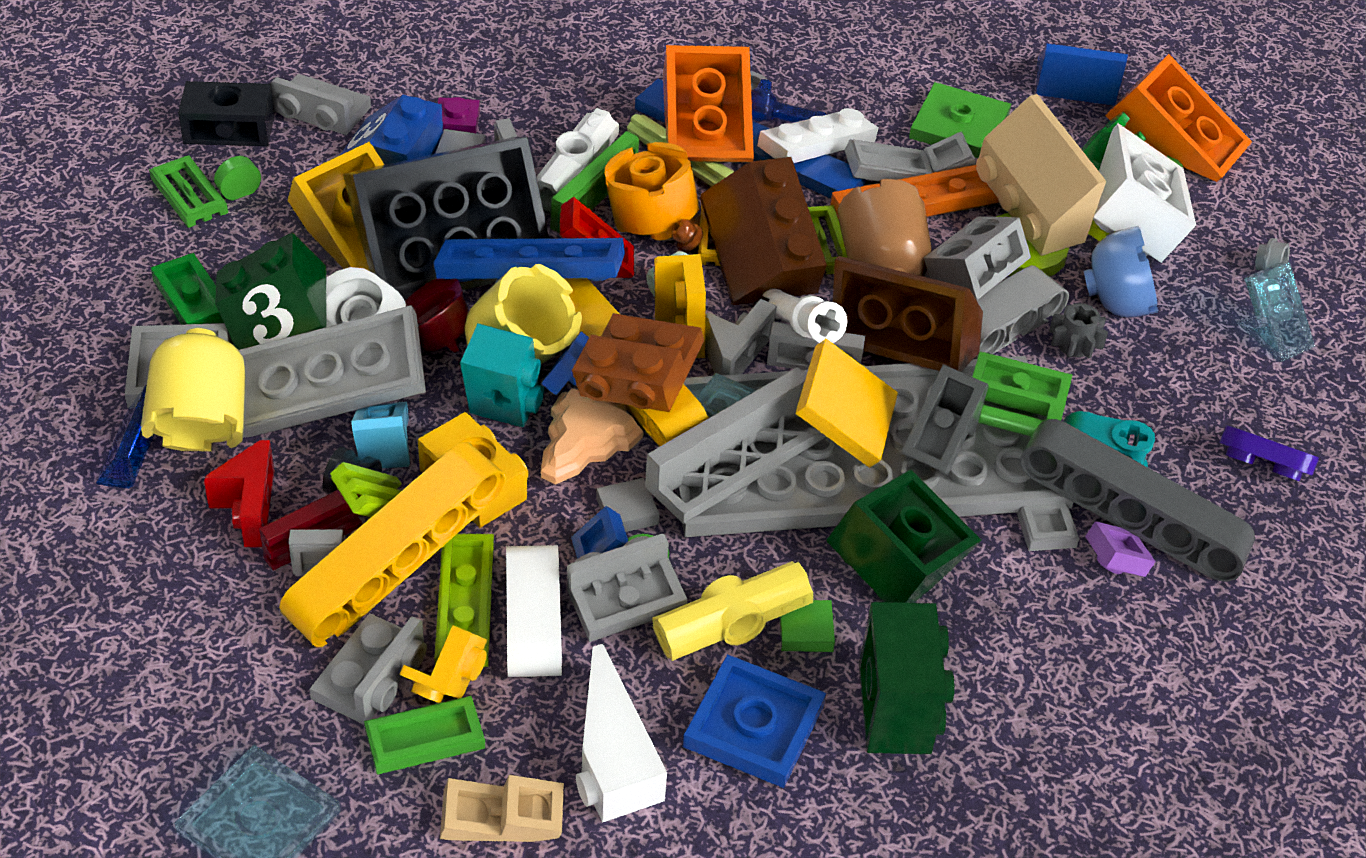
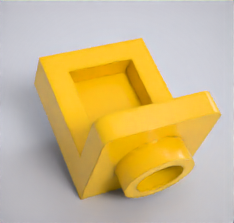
M452 625L431 675L404 664L399 675L415 681L411 692L432 701L441 703L444 695L458 699L462 698L470 680H476L484 667L486 651L483 649L487 639Z

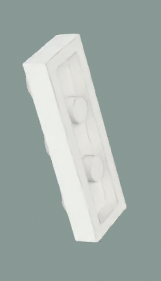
M846 108L840 112L824 116H813L807 120L784 123L779 127L760 131L757 146L775 159L792 157L793 163L845 150L849 139L875 142L879 127L865 119L860 111Z

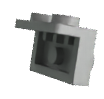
M659 534L650 538L647 536L636 537L622 547L604 553L592 552L585 554L567 566V592L589 642L651 622L653 617L687 604V597L668 558L669 543L665 534Z

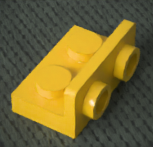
M701 254L658 256L654 259L655 320L701 327L704 343L696 358H705L706 291Z

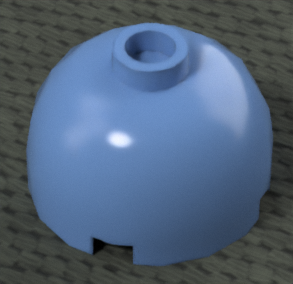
M1139 226L1122 229L1103 238L1097 243L1092 252V269L1084 270L1089 297L1098 295L1106 310L1114 315L1126 318L1158 313L1154 282L1149 260L1142 249V246H1145Z

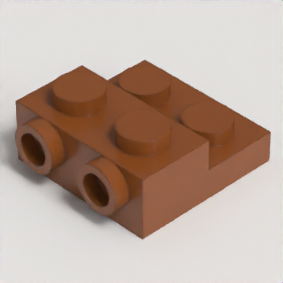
M613 313L601 336L590 335L572 369L580 396L588 397L595 401H610L632 405L639 409L670 412L704 343L701 327Z

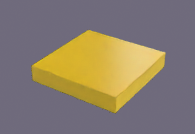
M825 338L815 346L795 414L870 468L881 461L898 392Z

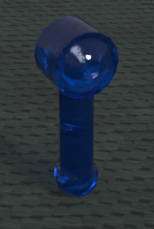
M761 79L757 88L751 90L752 119L755 121L772 120L774 117L795 123L810 119L813 116L827 115L821 111L816 112L777 102V98L772 92V82L766 79Z

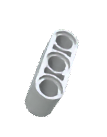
M1033 265L1001 281L977 300L983 311L979 352L994 354L1016 341L1017 338L1015 336L1018 334L1024 336L1048 322L1047 317L1060 314L1069 299V292Z

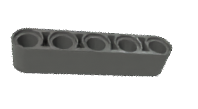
M1048 419L1042 421L1037 426L1020 458L1021 468L1031 479L1110 523L1129 531L1141 540L1212 579L1229 582L1236 580L1242 574L1255 542V532L1246 521L1066 422Z

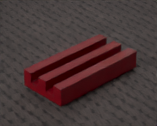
M336 490L259 528L264 560L273 571L291 562L289 550L290 530H343L344 536L362 526V521L359 519L361 515L354 514L340 491Z

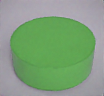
M235 156L227 159L218 167L214 176V182L226 199L234 201L253 194L257 190L261 182V173L249 158Z

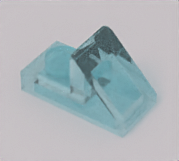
M1290 262L1277 263L1244 278L1255 314L1236 322L1243 330L1279 362L1288 360L1315 347Z

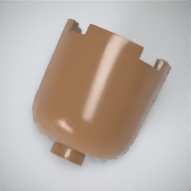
M881 179L879 181L880 187L870 188L861 192V187L858 186L850 191L842 199L837 210L847 258L924 277L927 272L924 257L932 251L925 203L919 196L916 186L903 180Z

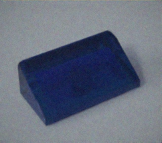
M147 385L144 386L125 413L96 480V484L127 489L133 487L154 437L153 434V436L145 438L142 436L141 431Z

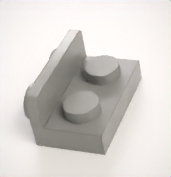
M297 74L291 81L276 77L270 83L274 112L289 119L295 118L316 125L327 131L332 130L347 135L371 108L370 96L301 74Z
M369 613L309 689L311 700L361 724H364V721L371 720L378 710L381 712L386 711L392 704L397 693L398 683L403 677L399 675L403 664L418 669L424 660L427 645L424 643L422 620L412 616L404 627L401 628Z

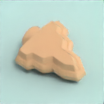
M573 388L568 392H562L551 407V416L554 418L548 427V435L551 442L543 451L541 478L556 485L579 475L590 462H605L617 451L628 452L643 438L644 432L637 425L633 416L627 413L625 404L595 401L588 397L580 396L579 391Z

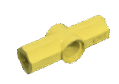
M791 561L744 581L737 576L728 575L713 581L706 587L700 599L653 617V629L666 657L672 661L722 640L729 645H741L760 634L766 622L813 603V590L807 573L799 562L794 563Z

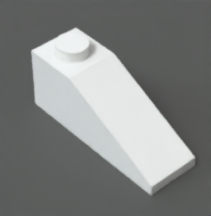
M600 644L594 646L592 651L582 748V772L576 774V784L586 807L594 805L603 823L665 801L667 771L604 645Z

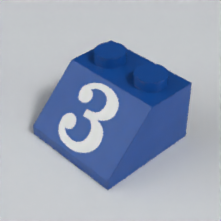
M401 95L367 117L340 155L369 141L385 165L435 154L443 134L442 104L426 101L418 97Z

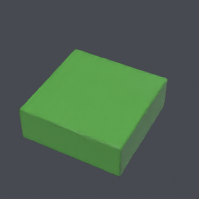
M813 600V603L779 617L781 651L834 652L835 637L832 600Z

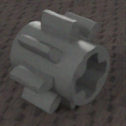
M1076 303L1071 306L1066 305L1063 315H1053L1049 329L1053 333L1051 345L1058 346L1067 357L1086 356L1089 359L1092 357L1094 348H1104L1108 331L1103 329L1106 318L1100 317L1099 312L1088 304Z

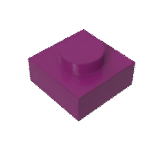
M460 97L438 98V104H442L443 131L448 129L477 133L480 100Z

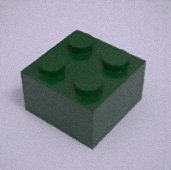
M871 602L859 660L867 753L932 754L936 735H944L945 703L951 704L953 702L955 686L953 671L944 670L943 658H947L949 636L947 626L939 625L936 603Z

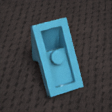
M407 402L385 403L358 409L351 421L358 457L363 459L371 456L379 459L382 463V468L409 466L410 455L407 436L409 416Z

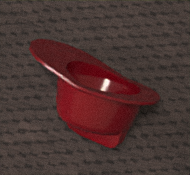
M434 279L420 287L405 301L406 307L412 305L417 314L420 347L427 353L438 351L445 346L454 353L460 351L457 338L465 332L464 327L469 308L462 295L463 290L458 279Z

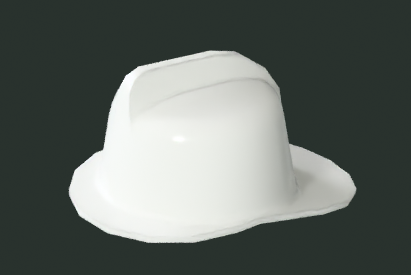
M345 268L334 272L326 278L327 327L406 307L405 300L397 290L365 268Z

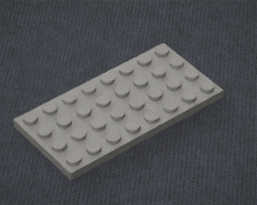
M1025 356L1005 357L1028 363ZM973 359L962 373L972 377L977 359ZM908 363L864 366L898 392L881 461L869 468L826 437L686 523H682L685 537L837 526L855 501L910 469L958 517L1019 512L1021 507L1026 505L1066 503L1069 508H1072L1073 502L1025 474L1021 468L1020 458L1031 437L978 423L974 436H966L948 476L903 456L901 451L940 372ZM801 370L807 375L808 370ZM790 371L686 378L683 384L698 399L710 418ZM984 401L983 404L1042 420L1047 418L1046 416ZM799 416L784 424V430L805 432L811 428ZM755 441L747 446V452L768 454L776 449L777 443ZM718 463L710 468L709 474L732 476L740 471V465ZM681 485L676 488L677 496L687 503L702 494V487Z

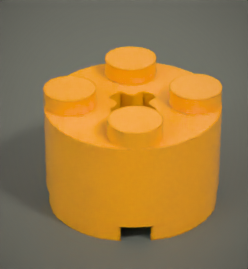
M665 142L647 143L648 151L635 154L633 147L619 152L605 166V182L616 228L620 232L650 235L652 239L659 241L671 238V231L675 223L680 225L681 219L690 220L699 211L690 159H688L687 152L678 145Z

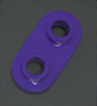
M1228 425L1225 426L1219 442L1228 446L1226 456L1252 465L1256 456L1275 463L1272 472L1299 482L1303 473L1313 476L1319 461V457Z

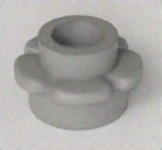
M1270 238L1267 245L1260 244L1256 255L1255 267L1256 270L1264 272L1263 278L1267 279L1268 276L1284 277L1289 261V244L1278 242L1277 238Z

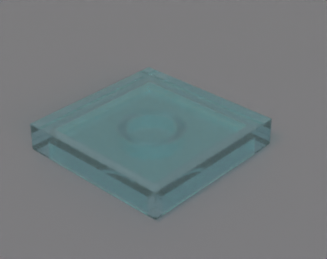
M253 745L174 824L176 832L212 858H297L341 810L340 802L256 745Z

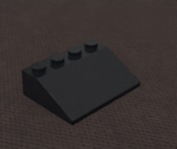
M528 136L506 138L343 174L353 219L370 272L376 274L397 290L405 301L420 287L437 279L434 261L445 240L549 239ZM474 279L460 282L462 290L496 283L498 279Z

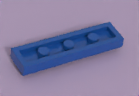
M623 238L445 240L434 261V268L437 279H458L459 282H467L474 279L499 280L513 267L532 268L535 264H541L556 271L562 278H587L591 281H603L608 278L617 277L625 256Z

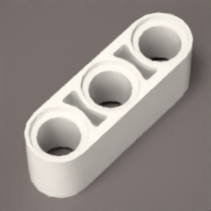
M558 545L506 546L508 677L562 676Z

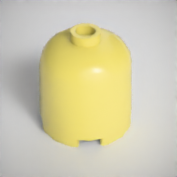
M535 264L532 268H511L478 299L468 312L464 327L467 345L477 324H482L532 337L535 357L540 359L541 364L567 348L579 334L582 315L580 311L575 312L574 304L569 296L573 289L556 271L541 264Z
M202 328L190 329L186 331V334H180L164 340L153 352L150 360L141 422L142 436L149 438L156 434L163 437L162 447L180 451H211L212 443L227 441L229 448L240 444L243 441L245 366L243 356L239 350L228 341L217 337L213 331Z

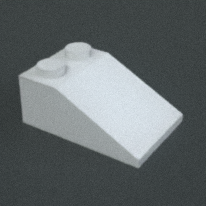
M1117 123L1112 129L1099 172L1106 180V184L1093 220L1102 230L1110 234L1114 231L1139 226L1145 246H1142L1143 252H1145L1146 256L1149 254L1162 263L1196 226L1184 169Z

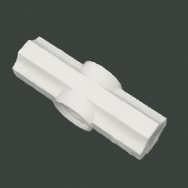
M596 108L594 112L586 113L573 131L563 133L557 138L556 153L536 177L543 210L551 212L552 197L605 151L619 134V123L613 120L610 112Z

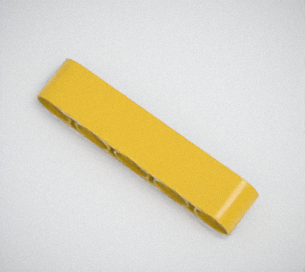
M462 442L455 445L294 583L281 599L280 612L312 645L324 647L328 644L325 641L334 634L339 637L349 630L492 504L505 487L506 475L472 444Z

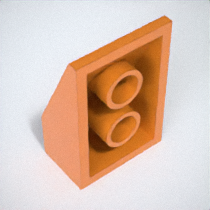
M666 45L663 89L667 143L682 147L687 152L690 161L753 162L750 48Z
M1170 54L1137 81L1105 115L1111 121L1119 113L1125 112L1130 120L1124 128L1133 134L1141 131L1146 137L1145 142L1166 157L1170 156L1177 159L1184 168L1215 182L1219 181L1252 143Z

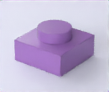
M1095 521L1085 536L1097 554V561L1112 573L1122 574L1126 572L1146 577L1156 562L1140 538L1121 527Z

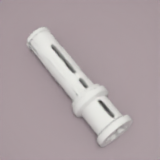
M769 289L762 295L770 299L769 303L777 306L775 318L790 323L793 330L803 337L812 338L818 343L826 338L834 343L846 331L847 316L843 308L837 303L824 301L820 297L812 295L798 298L779 289Z

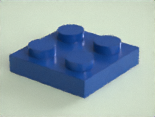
M727 654L684 733L683 748L784 788L824 707L826 693Z

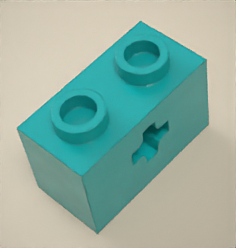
M477 324L460 362L469 412L524 427L530 413L536 414L539 411L544 395V387L539 385L538 381L541 361L535 357L533 338Z

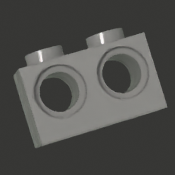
M978 216L926 255L924 261L931 279L970 288L975 299L978 300L1030 259L1031 255L1019 217Z

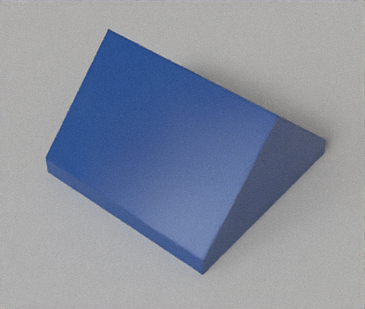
M1047 43L1038 56L1036 94L1114 106L1117 101L1128 54Z

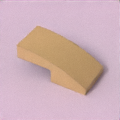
M508 775L503 787L448 778L443 793L440 839L514 842L557 839L562 833L564 783Z

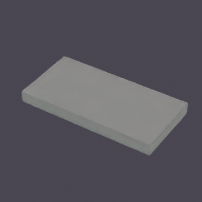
M412 305L239 350L243 356L245 366L243 438L426 392L417 314Z

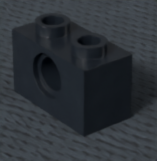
M186 81L178 111L183 144L269 147L275 115L271 84Z

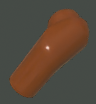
M698 213L690 220L681 219L680 225L675 223L672 228V238L677 241L676 247L682 252L694 250L703 238V231L700 227L701 216Z

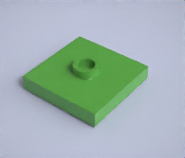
M934 82L911 126L909 138L933 145L962 131L973 156L979 158L984 138L1009 115L1011 103Z

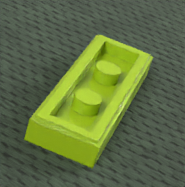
M456 534L442 547L434 656L435 665L451 627L454 625L487 639L483 649L486 651L484 667L489 666L494 534Z

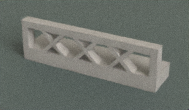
M796 367L648 453L645 488L684 524L826 438L824 434L813 426L805 432L784 430V424L798 416L795 412L806 374ZM755 441L777 443L776 449L768 454L747 452V446ZM718 463L740 465V471L732 476L709 474L710 468ZM681 485L702 487V494L685 503L673 490Z

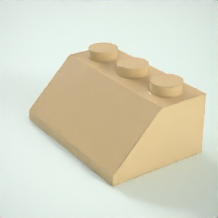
M1031 95L984 138L980 155L977 159L976 170L980 179L986 182L997 196L1001 207L1008 211L1011 217L1020 218L1026 240L1030 241L1038 253L1043 256L1085 243L1106 180L1039 95Z

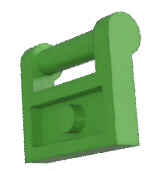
M980 351L972 377L989 385L984 401L1046 416V420L1057 419L1061 421L1073 375ZM983 405L978 423L1032 437L1037 426L1045 420Z

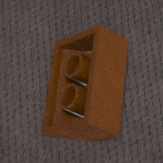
M792 157L748 162L701 194V204L732 305L754 303L760 299L768 301L770 299L762 295L769 289H779L792 296L819 292L827 264Z
M841 256L835 259L832 302L841 306L846 313L847 327L844 333L865 336L863 351L940 371L942 365H946L960 372L979 354L983 311L970 288Z

